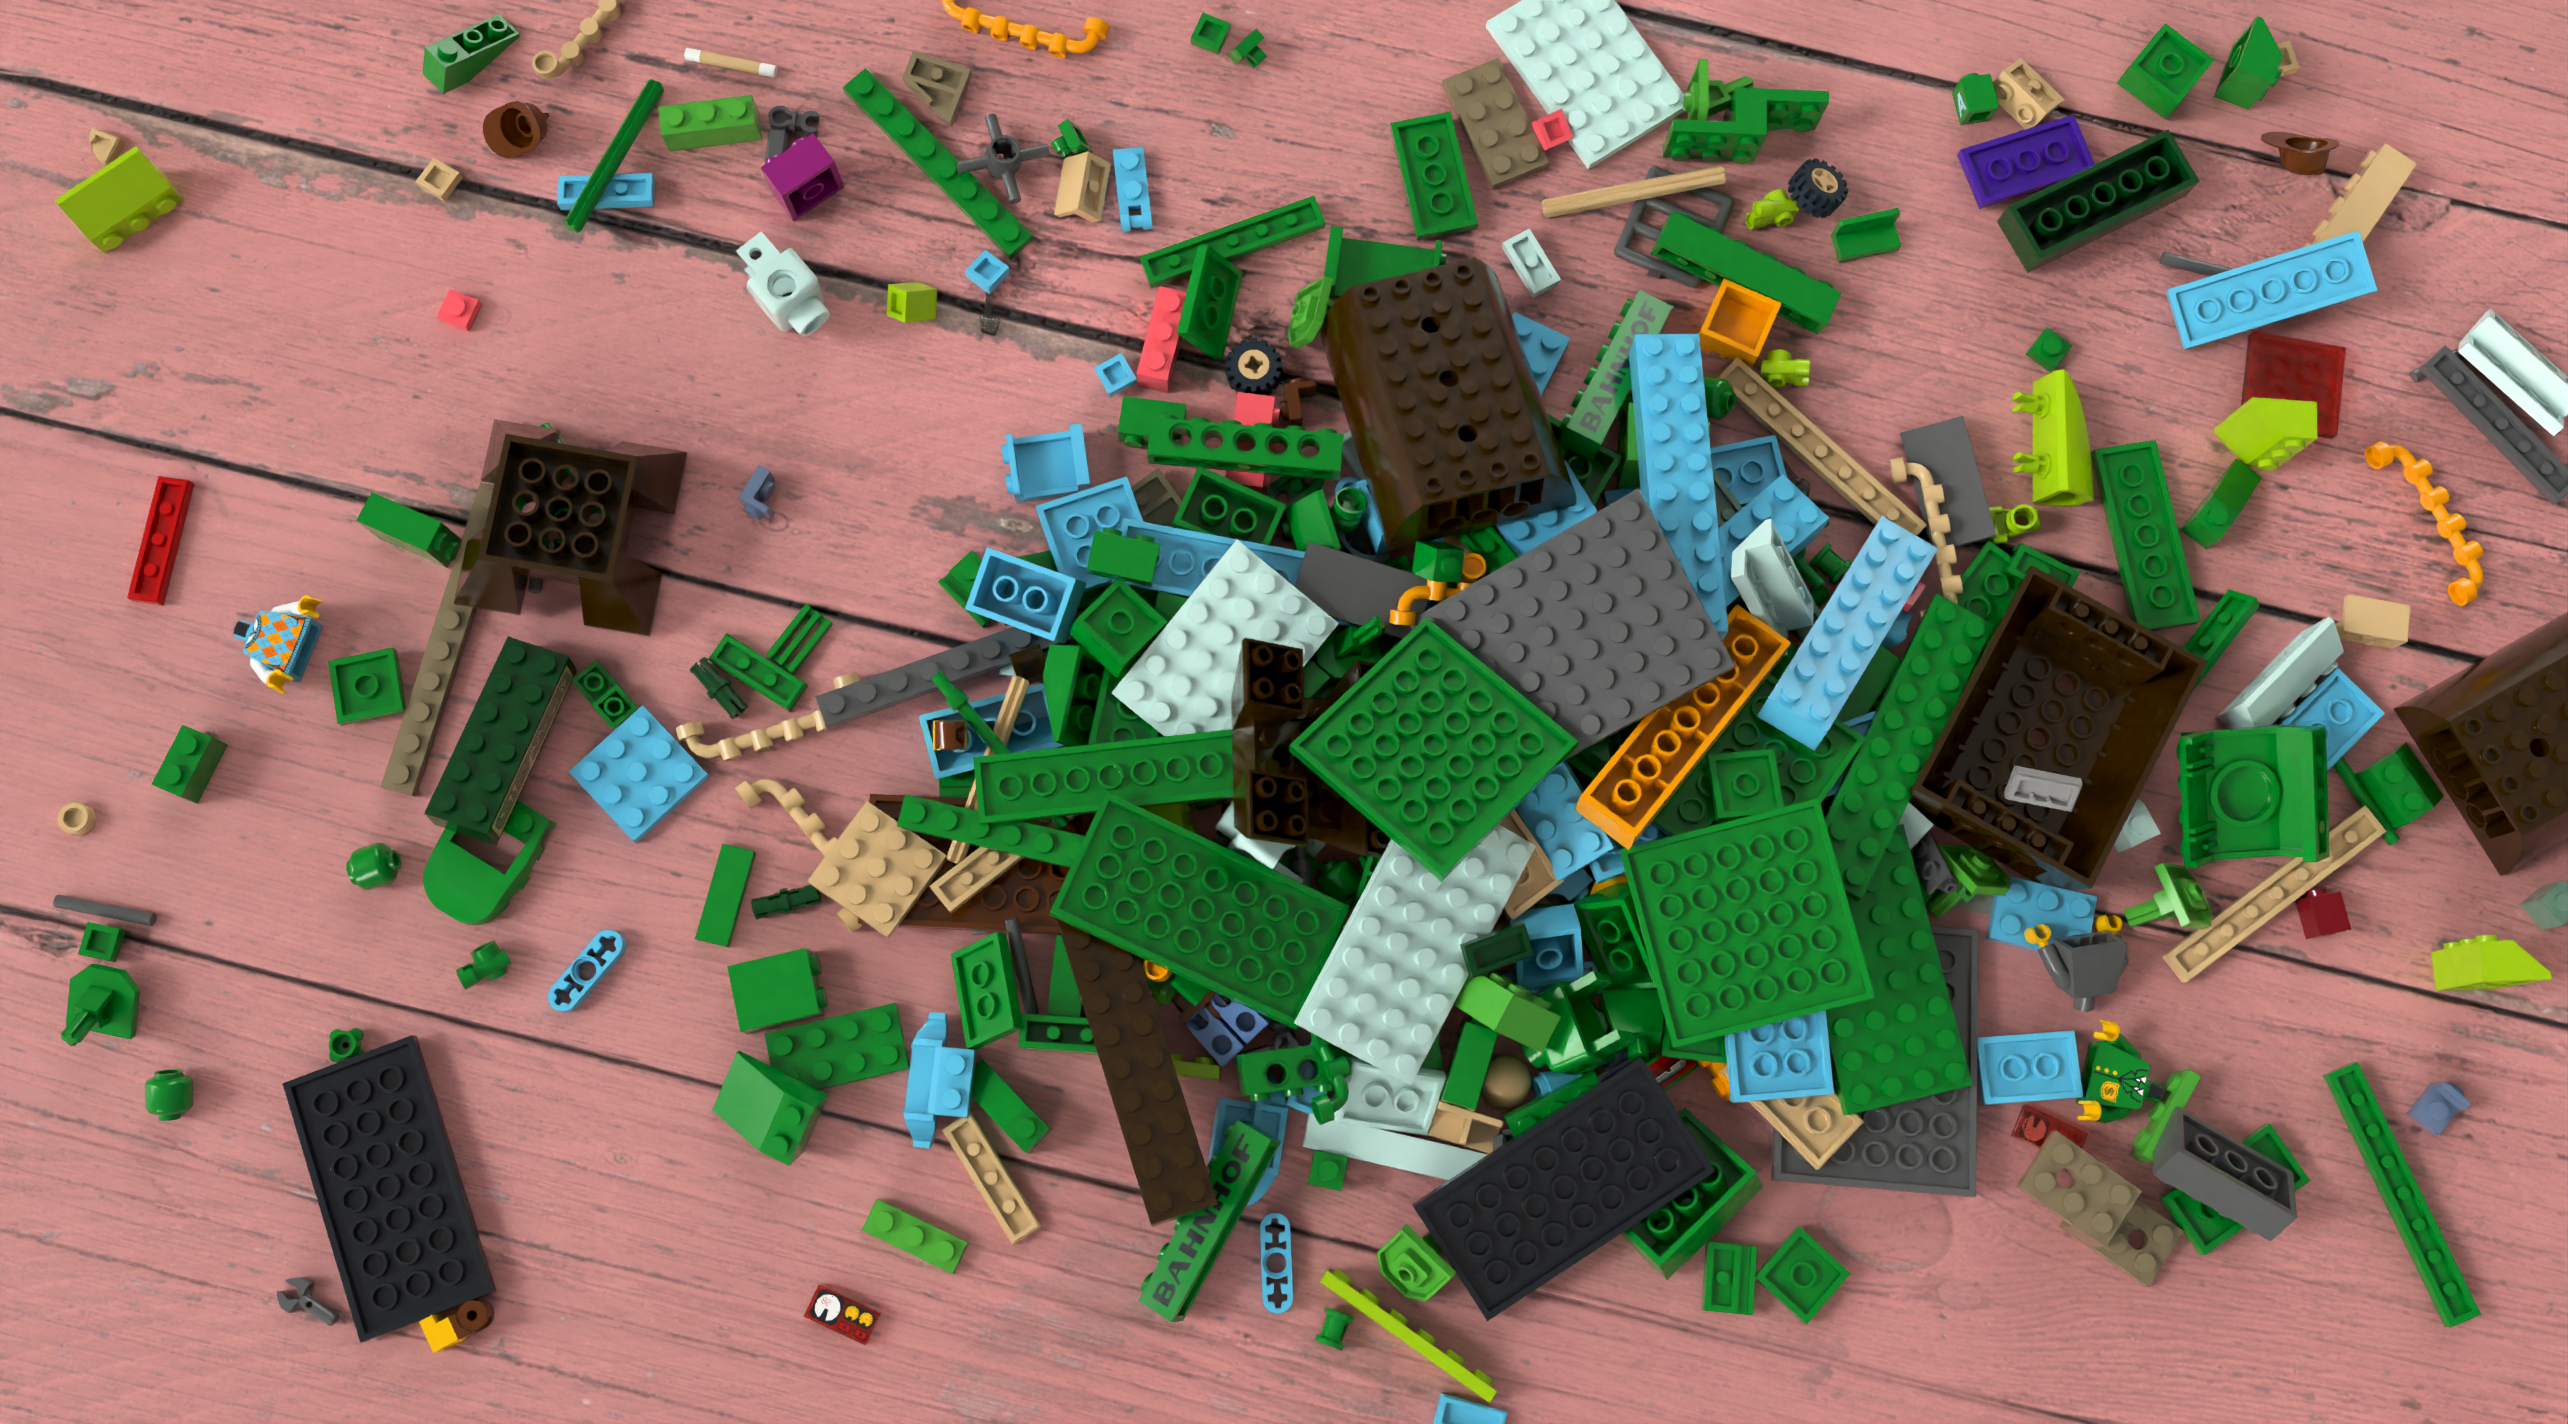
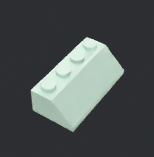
M2327 617L2301 631L2217 717L2229 729L2270 726L2278 717L2281 720L2287 717L2296 708L2293 702L2299 696L2304 698L2317 687L2314 681L2320 675L2323 677L2328 675L2339 664L2335 660L2344 650L2334 620Z

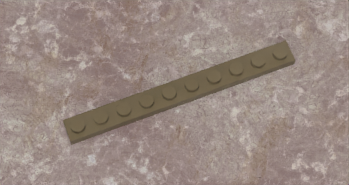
M480 482L460 543L461 546L457 552L381 783V788L414 797L417 795L477 608L455 605L453 602L467 541L485 528L494 485Z

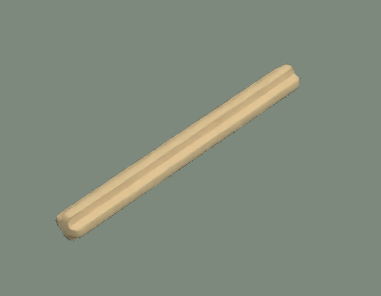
M1718 165L1544 199L1542 201V211L1544 217L1549 218L1724 184L1726 182V172L1724 166Z
M1013 676L993 729V732L1005 746L1008 744L1029 686V681L1019 676ZM987 745L984 756L995 755ZM974 780L965 808L978 811L976 783ZM952 840L947 860L956 864L960 863L966 858L970 844Z

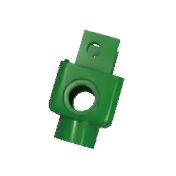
M1592 971L1572 983L1560 981L1538 995L1550 1002L1552 1005L1549 1010L1558 1014L1561 1018L1543 1053L1521 1043L1526 1057L1535 1067L1540 1069L1548 1065L1553 1072L1579 1076L1614 1061L1615 1052L1636 1042L1633 1032L1616 1029L1609 1033L1610 1026L1607 1023L1605 1014L1596 1008L1592 1000V994L1613 984L1609 974Z

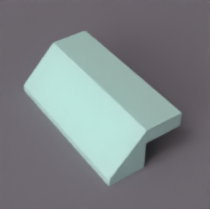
M2490 308L2460 341L2458 352L2554 436L2564 428V417L2568 415V376Z
M1772 519L1765 520L1732 552L1731 578L1750 613L1788 640V630L1813 625L1814 600Z

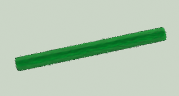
M649 79L564 220L566 228L576 233L582 231L664 92L660 82Z

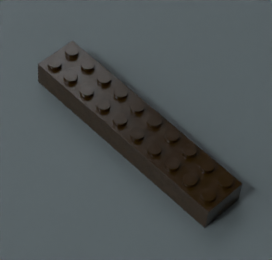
M1057 895L1049 897L1052 906L1056 900ZM1056 918L1151 1226L1154 1227L1217 1206L1218 1202L1140 957Z

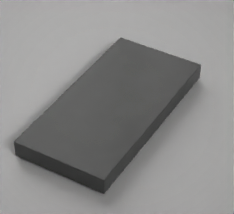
M1960 416L1901 432L1900 437L1907 463L1923 465L1930 471L1934 485L1942 484L1945 502L1938 505L1940 515L1948 514L1951 533L1944 534L1946 545L1954 544V547L1958 548L1996 538L1995 528L1964 417ZM1911 475L1922 518L1927 524L1925 529L1928 540L1933 545L1921 483L1917 476Z
M1308 542L1295 588L1333 619L1361 627L1373 617H1379L1381 622L1386 625V630L1382 634L1402 640L1412 631L1410 625L1389 623L1390 609H1397L1400 597L1406 590L1415 586H1427V579L1413 573ZM1428 599L1415 600L1411 605L1410 611H1416V616L1420 615L1425 611Z

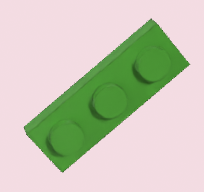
M2187 1069L2173 1072L2167 1078L2164 1084L2166 1092L2161 1101L2154 1103L2148 1113L2150 1121L2145 1130H2140L2133 1140L2132 1145L2135 1148L2130 1155L2141 1163L2153 1162V1151L2172 1111L2177 1106L2184 1109L2201 1078L2200 1075Z
M876 1199L862 1228V1231L951 1274L955 1273L969 1242L880 1199Z

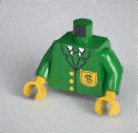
M2100 1019L2099 1022L2103 1025L2102 1033L2094 1032L2093 1036L2105 1042L2089 1043L2081 1078L2083 1097L2077 1098L2076 1104L2083 1105L2084 1115L2077 1116L2079 1121H2096L2106 1124L2126 1118L2130 1111L2140 1110L2143 1099L2158 1103L2163 1094V1084L2147 1080L2150 1064L2142 1060L2141 1053L2120 1033L2119 1025L2113 1021Z

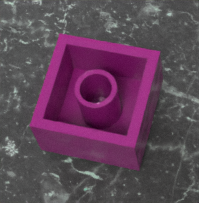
M813 133L807 137L797 139L791 148L782 154L773 155L761 167L772 194L793 222L844 188L835 161Z

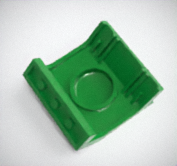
M2270 725L2181 732L2176 755L2180 761L2181 773L2178 778V790L2181 793L2182 799L2179 822L2183 825L2180 853L2184 857V867L2198 868L2216 860L2268 856L2303 857V862H2319L2330 857L2326 726Z

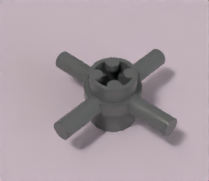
M989 114L985 116V120L991 137V143L986 149L985 156L957 161V170L961 174L987 168L993 177L1003 179L1009 202L1015 204L1021 201L1014 176L1019 171L1021 162L1047 157L1050 155L1047 144L1020 149L1018 142L1013 137L1002 135L997 115ZM1003 154V160L998 159L997 155Z

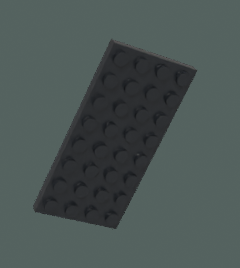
M417 1036L405 1037L282 1083L360 1343L414 1324L431 1315H437L453 1309L467 1301L476 1300L497 1292Z
M1638 1056L1412 1205L1486 1320L1489 1321L1714 1173L1715 1170L1642 1057Z

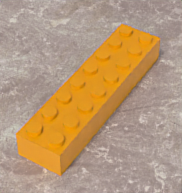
M1738 604L1727 615L1728 633L1723 641L1737 667L1644 717L1581 794L1574 810L1627 850H1630L1774 670L1791 644L1790 641Z

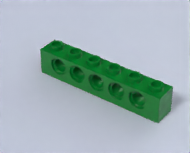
M1161 414L1159 418L1151 417L1147 452L1148 464L1197 468L1199 465L1205 469L1340 480L1344 434H1337L1336 430L1328 428L1319 429L1318 432L1305 431V428L1301 426H1287L1286 429L1273 428L1274 426L1268 423H1256L1254 426L1242 425L1241 422L1236 420H1224L1222 423H1214L1203 417L1180 420L1174 415ZM1179 435H1186L1191 440L1186 445H1177L1174 439ZM1210 438H1218L1223 442L1218 448H1210L1205 444ZM1242 441H1250L1254 444V448L1250 451H1242L1237 445ZM1279 443L1286 447V451L1281 454H1275L1269 448L1273 444ZM1307 446H1312L1318 450V454L1308 457L1301 450Z
M1438 1035L1420 1068H1443ZM1314 1045L1235 1056L1240 1096L1250 1095L1251 1102L1271 1099L1270 1092L1283 1090V1096L1288 1097L1304 1094L1303 1087L1316 1086V1092L1335 1090L1333 1083L1327 1078L1324 1062ZM1332 1046L1335 1056H1345L1348 1062L1350 1057L1358 1058L1337 1046ZM1304 1060L1311 1062L1314 1067V1073L1310 1079H1305L1300 1074V1065ZM1271 1065H1276L1281 1070V1079L1276 1084L1271 1083L1267 1078V1069Z

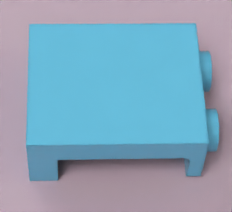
M1082 423L1070 424V431L1021 438H1013L1012 433L1006 434L1007 444L1001 445L1004 464L1010 463L1011 474L1005 475L1008 494L1014 493L1016 503L1065 497L1091 488Z

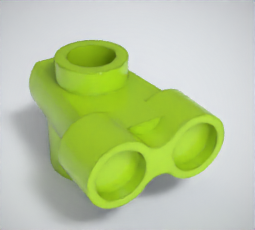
M1776 189L1764 196L1763 200L1755 201L1752 212L1746 214L1745 221L1748 229L1763 228L1765 225L1776 223L1777 227H1784L1790 224L1800 210L1796 206L1797 201H1792L1785 189Z
M1781 349L1771 350L1767 352L1766 360H1762L1761 378L1767 381L1771 387L1775 388L1783 387L1786 383L1794 384V386H1809L1810 359L1791 360L1792 355L1790 352Z
M2026 504L2018 505L2014 509H2002V506L1989 507L1996 532V538L1991 539L1993 544L2007 543L2010 537L2037 531L2041 528L2037 507H2031ZM2023 518L2027 521V526L2018 525L2015 520Z

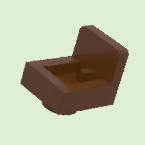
M1296 378L1284 384L1285 401H1280V412L1282 420H1288L1289 426L1302 427L1303 417L1300 398L1316 395L1315 380L1308 381L1307 378Z

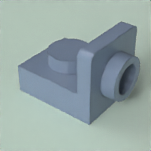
M760 465L740 494L739 499L745 506L744 511L758 520L763 516L771 521L774 517L772 510L761 502L768 500L775 488V479L770 471Z
M2451 1082L2430 1083L2407 1114L2432 1135H2440L2459 1110L2468 1109L2472 1103L2464 1097L2463 1090Z

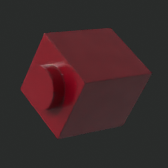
M2326 887L2307 891V898L2295 901L2306 939L2351 930L2341 891L2328 893Z

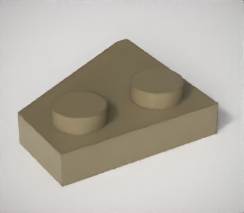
M913 51L902 78L904 84L947 125L953 126L972 77V72L969 68Z
M1157 468L1133 485L1131 489L1143 522L1162 526L1172 525L1182 499L1160 469Z

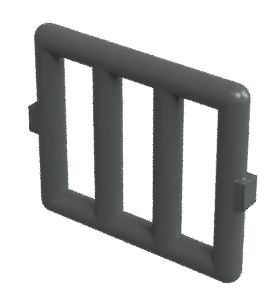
M1652 166L1645 180L1674 173L1657 166ZM1708 187L1685 191L1720 206L1714 221L1657 197L1635 201L1614 249L1615 256L1649 270L1648 275L1659 279L1660 275L1688 287L1698 288L1703 279L1629 248L1635 233L1655 242L1661 230L1640 222L1646 207L1668 216L1672 211L1688 214L1695 222L1705 227H1714L1723 233L1735 204L1734 199Z

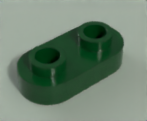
M1282 476L1270 485L1268 497L1279 501L1277 497L1280 494H1287L1289 500L1281 502L1286 504L1285 508L1311 493L1321 490L1325 479L1314 478L1315 482L1313 484H1306L1303 481L1305 477Z

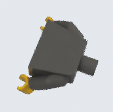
M2116 915L2096 917L2094 924L2098 932L2053 938V944L2048 942L2051 936V929L2045 924L2036 926L2040 934L2039 937L2032 927L2027 928L2024 932L2025 938L2029 943L2039 945L2038 953L2049 975L2059 989L2074 998L2073 1007L2076 1010L2084 1012L2094 1010L2095 996L2113 993L2117 988L2119 977L2128 965L2127 942L2123 941L2122 935L2117 934V931L2122 927V920Z

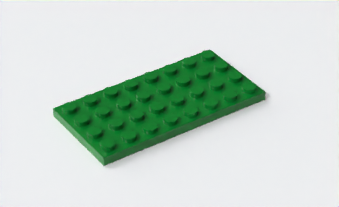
M1106 792L1048 915L1296 1030L1299 1026L1294 1024L1330 955L1350 906Z
M1904 824L1897 825L1863 898L1857 902L1847 896L1875 998L1826 1010L1831 1068L1843 1115H1851L1973 1085Z

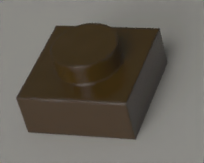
M1040 644L1009 654L1016 676L1027 679L1029 685L1043 680L1046 661Z

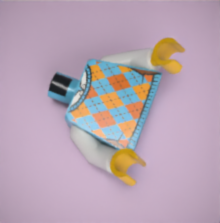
M304 595L299 601L276 606L271 611H260L254 624L244 620H240L236 624L233 633L234 637L246 641L243 653L251 657L250 666L269 688L285 694L286 691L283 690V685L286 681H301L323 628V625L310 617L319 618L320 614L315 612V608L323 600Z

